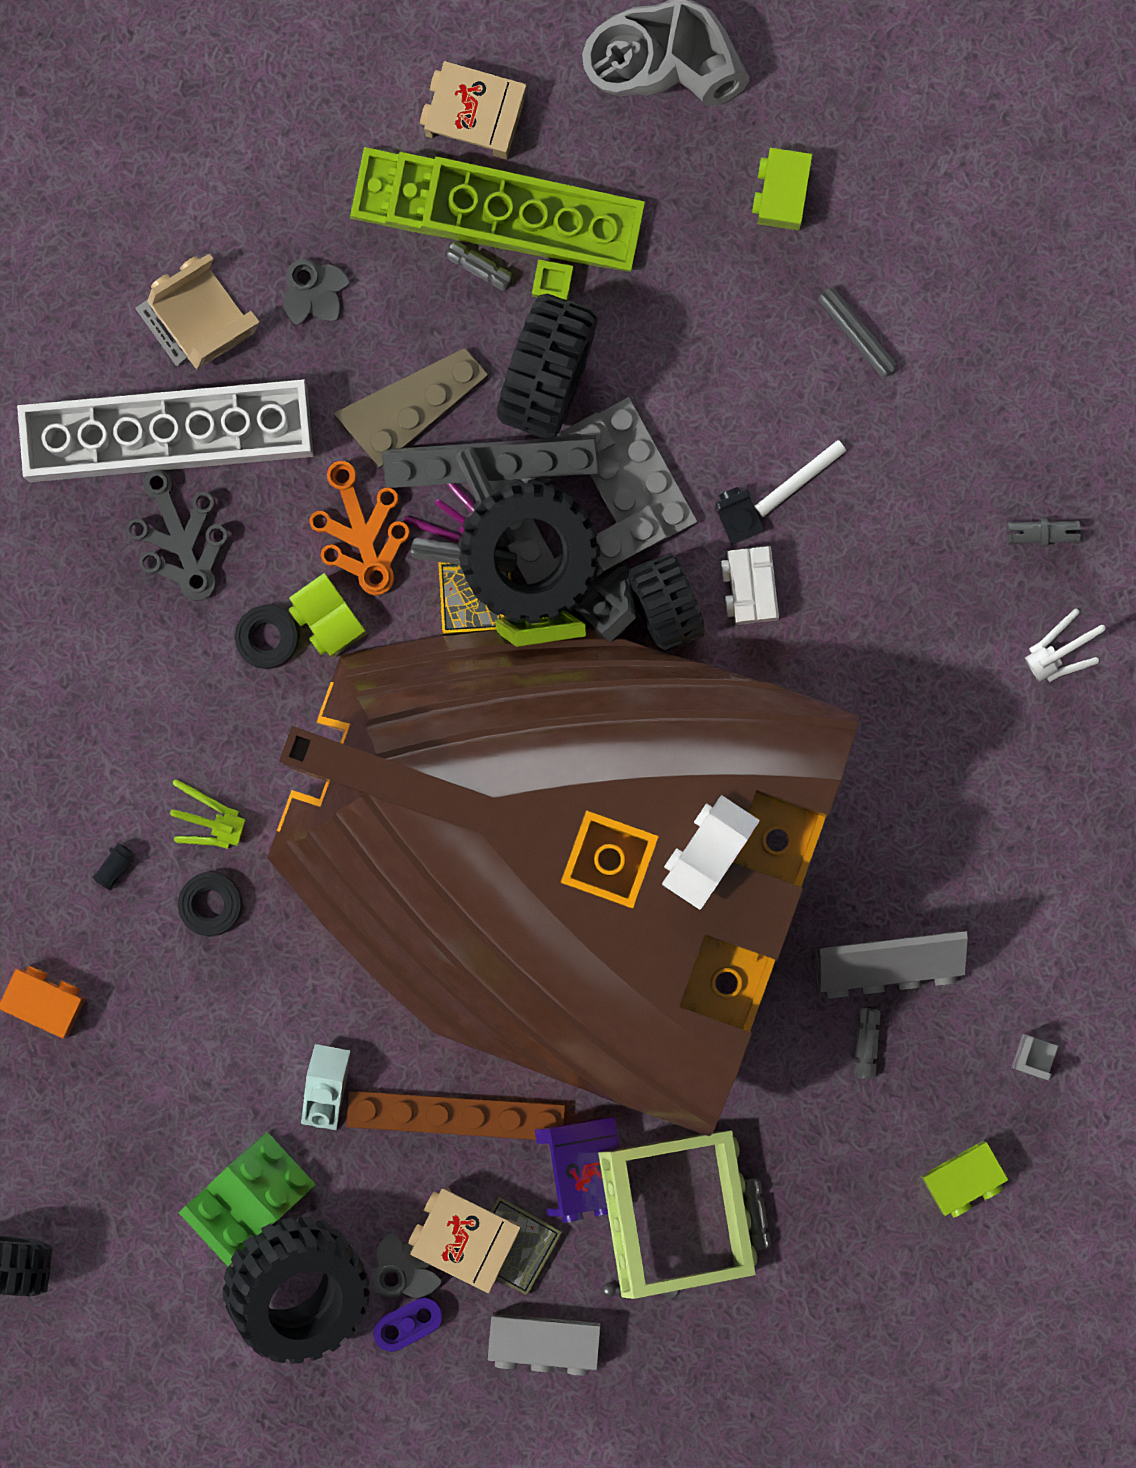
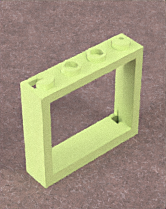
M732 1130L714 1131L711 1136L697 1134L598 1152L622 1298L636 1299L756 1275L754 1266L757 1264V1254L754 1246L750 1243L748 1231L751 1228V1217L744 1206L745 1181L738 1169L739 1145L737 1139L733 1136ZM715 1145L734 1266L645 1283L626 1161Z

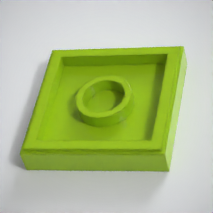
M565 610L559 612V618L551 621L548 617L541 618L540 623L529 624L527 620L520 619L517 623L507 620L506 617L495 620L497 632L516 647L586 636L585 624Z

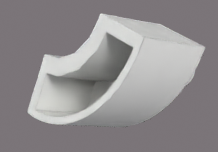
M722 795L713 807L706 803L694 821L695 824L700 826L685 850L682 852L676 848L664 866L670 872L662 885L701 910L760 820Z

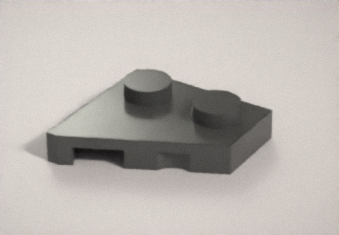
M624 562L608 570L591 587L586 597L582 595L576 601L578 605L573 608L582 619L608 642L622 634L627 626L636 618L634 595L629 583V567Z

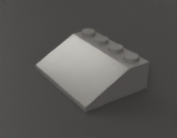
M967 931L813 949L818 992H827V998L849 996L848 989L863 987V994L885 992L884 985L898 983L899 990L920 988V980L934 979L935 986L957 983L956 976L965 975Z

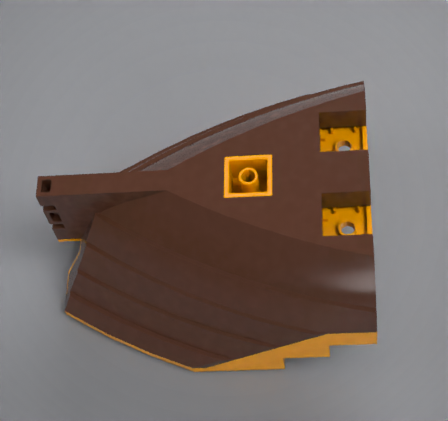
M585 628L586 636L518 647L506 640L495 630L426 638L340 655L316 722L344 732L343 737L339 743L295 726L291 727L279 762L292 770L326 781L320 799L291 790L267 856L268 860L341 945L381 986L433 1033L570 1084L623 1106L711 1136L743 1060L752 1034L750 1030L774 962L779 958L803 890L801 886L825 818L829 816L842 780L860 715L769 682L731 673L704 663L651 649L619 637H615L611 642H608L597 631ZM722 795L760 821L706 903L699 910L662 885L670 872L664 866L676 848L682 852L685 850L700 827L694 821L706 803L713 807ZM776 829L783 831L788 838L786 848L779 852L771 850L766 843L768 833ZM723 972H730L737 978V988L731 994H722L716 988V978Z

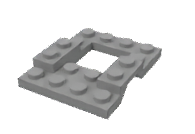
M629 397L559 432L556 437L596 435L600 470L598 474L589 475L616 523L596 536L597 543L600 546V557H597L596 561L599 567L596 578L639 552L659 544L697 523ZM558 477L489 481L492 490L496 487L500 490L508 487L509 482L519 481L522 484L528 483L529 480H535L545 485ZM524 519L509 526L515 540L510 545H507L509 552L517 554V566L526 583H536L548 577L558 566L562 555L554 559L533 519Z

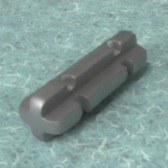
M454 241L446 253L448 260L457 265L459 263L463 264L462 268L486 282L488 280L492 281L491 285L500 290H505L512 280L511 272L503 267L498 269L496 263L473 250L469 252L467 247L458 241Z
M861 1008L859 1010L858 1023H862L857 1031L856 1057H859V1063H855L854 1075L860 1079H874L876 1076V1064H873V1059H877L879 1030H876V1024L880 1025V1011L871 1008Z
M757 1178L744 1180L745 1193L743 1196L746 1198L744 1206L751 1217L750 1243L754 1246L755 1250L766 1249L771 1246L769 1232L767 1233L765 1229L768 1227L764 1198H760V1194L763 1193L761 1181Z

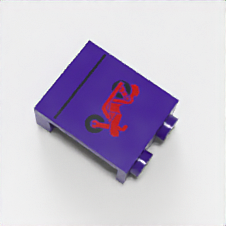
M615 1117L597 1118L535 1129L536 1143L549 1144L558 1197L559 1207L547 1209L548 1216H561L562 1222H571L584 1219L583 1212L593 1210L595 1216L608 1215L598 1152L620 1149Z

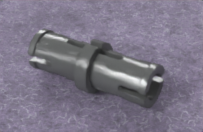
M1040 518L1039 522L1007 521L1006 531H1021V534L1006 535L1007 544L1039 543L1040 547L1048 546V543L1079 544L1081 534H1066L1065 531L1081 530L1080 521L1048 522L1047 518Z

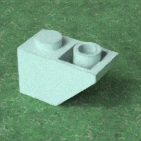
M318 1044L314 1045L306 1076L301 1124L337 1130L348 1073L349 1050Z

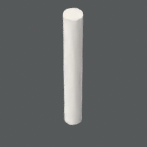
M837 440L756 504L754 507L761 517L767 515L846 452L845 447Z

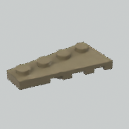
M463 348L333 414L376 465L382 468V453L384 450L405 448L488 377V374L470 353Z

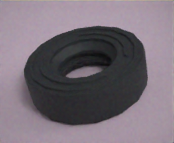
M262 605L254 607L242 615L236 625L234 640L237 651L244 661L256 668L269 670L281 667L292 658L298 647L299 633L296 623L287 612L276 606ZM266 623L276 626L281 635L278 646L270 651L258 649L253 641V634L256 628Z
M207 872L198 874L186 882L180 891L177 905L179 916L187 928L198 935L212 937L222 935L235 926L241 916L243 902L241 892L232 880L222 874ZM209 890L218 892L224 901V908L221 914L211 919L200 915L196 906L200 894Z

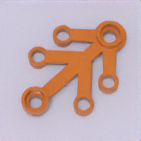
M346 461L334 462L327 471V479L332 487L340 490L352 529L332 520L330 515L324 511L314 512L310 516L309 524L318 533L326 532L359 548L364 563L344 555L342 550L333 544L326 545L321 550V560L328 566H338L358 576L361 588L368 594H385L394 583V572L390 565L400 545L410 538V528L404 522H393L388 528L389 539L378 558L373 543L389 511L397 507L399 495L392 488L386 487L381 489L377 494V504L366 524L354 489V484L357 481L355 468ZM342 470H346L349 473V479L345 483H339L337 480V475ZM387 492L394 495V501L390 505L382 503V496ZM320 515L325 516L327 519L325 527L316 528L314 524L315 518ZM397 526L405 528V535L401 539H396L393 536V530ZM330 549H335L338 552V558L334 562H328L325 557L326 552ZM375 571H380L383 574V580L379 584H373L370 579Z

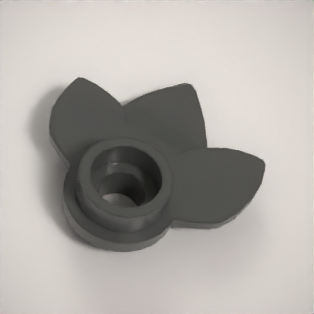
M300 259L293 262L286 273V281L289 288L283 298L284 309L291 322L299 325L310 313L321 320L336 321L340 311L336 292L349 285L346 275L341 269L333 265L318 266L308 259ZM301 272L310 273L311 279L308 283L302 284L298 281V275Z
M390 1233L380 1242L376 1252L379 1267L374 1273L373 1283L377 1292L382 1296L395 1298L404 1293L413 1298L424 1297L437 1289L441 1279L427 1269L428 1263L410 1255L414 1246L408 1243L403 1245L395 1233ZM393 1272L398 1276L397 1285L389 1286L386 1284L385 1276L387 1273Z

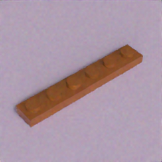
M349 1091L346 1127L536 1140L535 1129L564 1124L565 1105Z

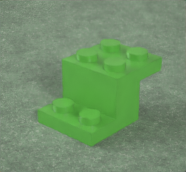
M266 1132L227 1166L179 1214L219 1258L229 1266L232 1263L231 1258L236 1250H242L245 1247L244 1241L250 1235L255 1237L262 1232L260 1228L277 1222L316 1184L274 1138Z

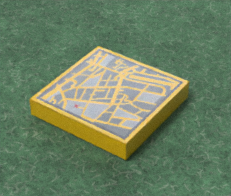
M438 562L443 634L495 631V620L506 616L502 614L497 616L483 602L481 603L476 598L465 579L460 565ZM501 571L504 576L511 580V572Z

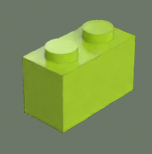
M770 147L768 158L761 157L758 178L764 179L762 193L755 192L752 213L759 214L757 224L800 230L812 154Z
M984 1140L921 1175L941 1213L944 1216L951 1213L953 1218L972 1208L970 1202L983 1196L986 1200L1003 1191L1004 1189L1001 1184L1008 1181L988 1143Z

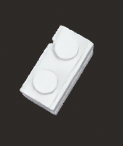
M771 546L728 551V560L721 561L723 582L730 581L732 594L725 596L727 617H734L735 625L778 620L779 612Z

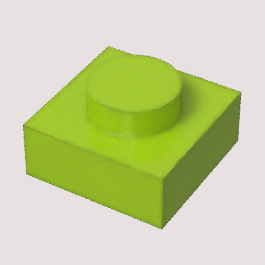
M538 259L532 297L537 298L539 295L548 293L567 300L573 266Z

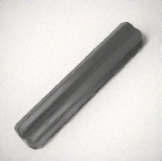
M830 287L822 292L818 298L819 303L880 377L884 378L892 373L897 366L896 362L835 288Z
M471 446L466 447L456 453V458L476 502L479 499L484 501L490 496L488 492L492 490V487L474 448ZM510 527L499 537L496 543L497 547L502 548L514 542L515 538Z
M419 538L413 540L411 557L460 565V549L458 544ZM495 550V559L499 570L514 572L517 564V554Z

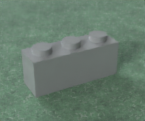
M492 1313L488 1361H495V1367L503 1369H516L517 1363L531 1364V1370L537 1372H553V1367L567 1368L568 1374L587 1376L589 1375V1370H597L600 1323Z

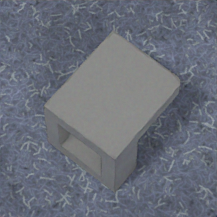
M1022 1034L1011 1068L1050 1081L1052 1074L1049 1072L1058 1046Z

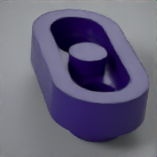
M430 1297L416 1298L381 1317L374 1327V1340L385 1351H398L434 1332L441 1323L442 1309L438 1302ZM422 1308H426L431 1312V1318L426 1322L419 1320L417 1316L418 1311ZM388 1326H396L399 1330V1336L394 1339L387 1337L385 1330Z

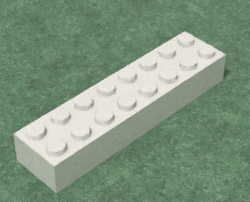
M305 380L17 405L23 477L29 482L314 457L308 386Z

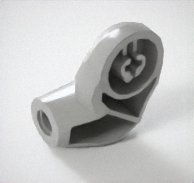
M668 0L658 5L632 7L614 15L595 29L587 39L582 53L584 70L591 82L603 92L617 96L659 94L679 82L690 89L706 106H716L740 94L750 81L747 70L728 33L710 9L692 0Z

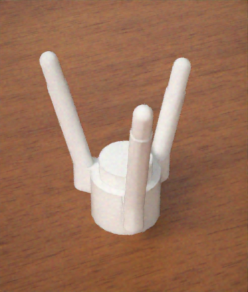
M1074 609L1039 643L1029 648L1032 654L1025 657V660L1036 679L1041 682L1047 678L1050 683L1060 676L1098 664L1099 659L1094 657L1057 669V667L1062 665L1061 657L1104 632L1105 626L1100 625L1057 651L1052 646L1045 649L1080 614L1078 609Z

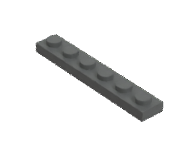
M596 435L388 449L382 453L385 483L388 488L468 483L457 461L456 453L470 446L474 448L488 481L598 474L600 470Z

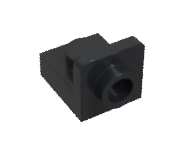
M736 487L719 495L721 501L715 503V509L731 546L764 532V528L752 503L749 489L740 492L739 487Z

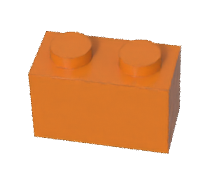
M30 965L27 966L26 971L15 969L1 999L0 1010L60 1038H68L86 998L78 995L80 988L62 980L59 985L53 984L45 980L48 975L46 972Z

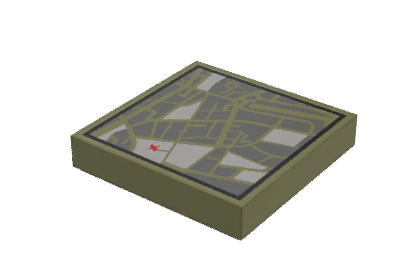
M499 1196L491 1212L506 1220L511 1219L521 1224L522 1228L497 1279L527 1296L562 1231Z

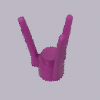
M446 484L473 513V506L475 504L456 484ZM437 499L435 501L436 506L463 525L465 516L442 500ZM410 516L404 517V522L459 543L460 535ZM462 525L458 530V532L461 534H463L464 531Z

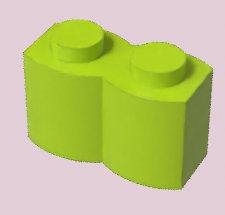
M325 573L289 597L294 605L289 608V611L300 626H303L305 623L308 624L314 633L309 639L321 656L327 652L331 658H334L368 634Z

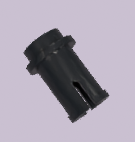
M117 843L115 847L109 848L111 853L92 877L97 883L110 891L127 866L134 864L132 859L135 857V854L120 843Z

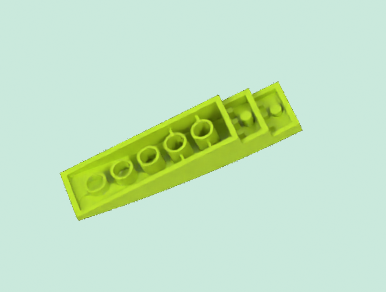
M364 147L350 219L535 256L631 272L645 202L441 157L432 159L404 152L395 154Z

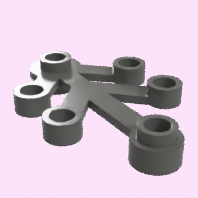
M152 470L145 476L143 487L150 497L156 499L170 536L148 527L141 519L130 520L126 526V533L134 541L143 540L179 555L184 568L182 569L161 561V558L154 552H145L139 559L140 568L145 573H157L180 584V589L187 598L194 601L204 600L215 589V577L211 569L220 548L228 541V533L221 525L210 526L206 531L208 543L198 563L192 549L207 514L211 513L215 507V500L207 492L197 493L192 500L193 512L184 530L170 496L173 489L171 477L163 470ZM157 477L162 478L164 481L163 487L159 490L152 489V480ZM201 497L210 499V505L207 509L198 508L197 503ZM133 525H143L144 531L140 536L132 535L131 528ZM214 530H221L223 532V539L220 542H213L211 540V533ZM155 557L157 560L155 568L146 569L144 565L146 558ZM195 576L203 578V585L199 589L191 587V580Z

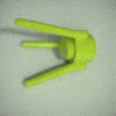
M177 779L174 780L173 785L224 814V816L217 814L214 821L190 813L171 810V816L212 828L211 835L217 836V838L175 836L174 841L176 843L213 845L228 849L229 844L238 846L246 819L238 817L239 811L227 808Z

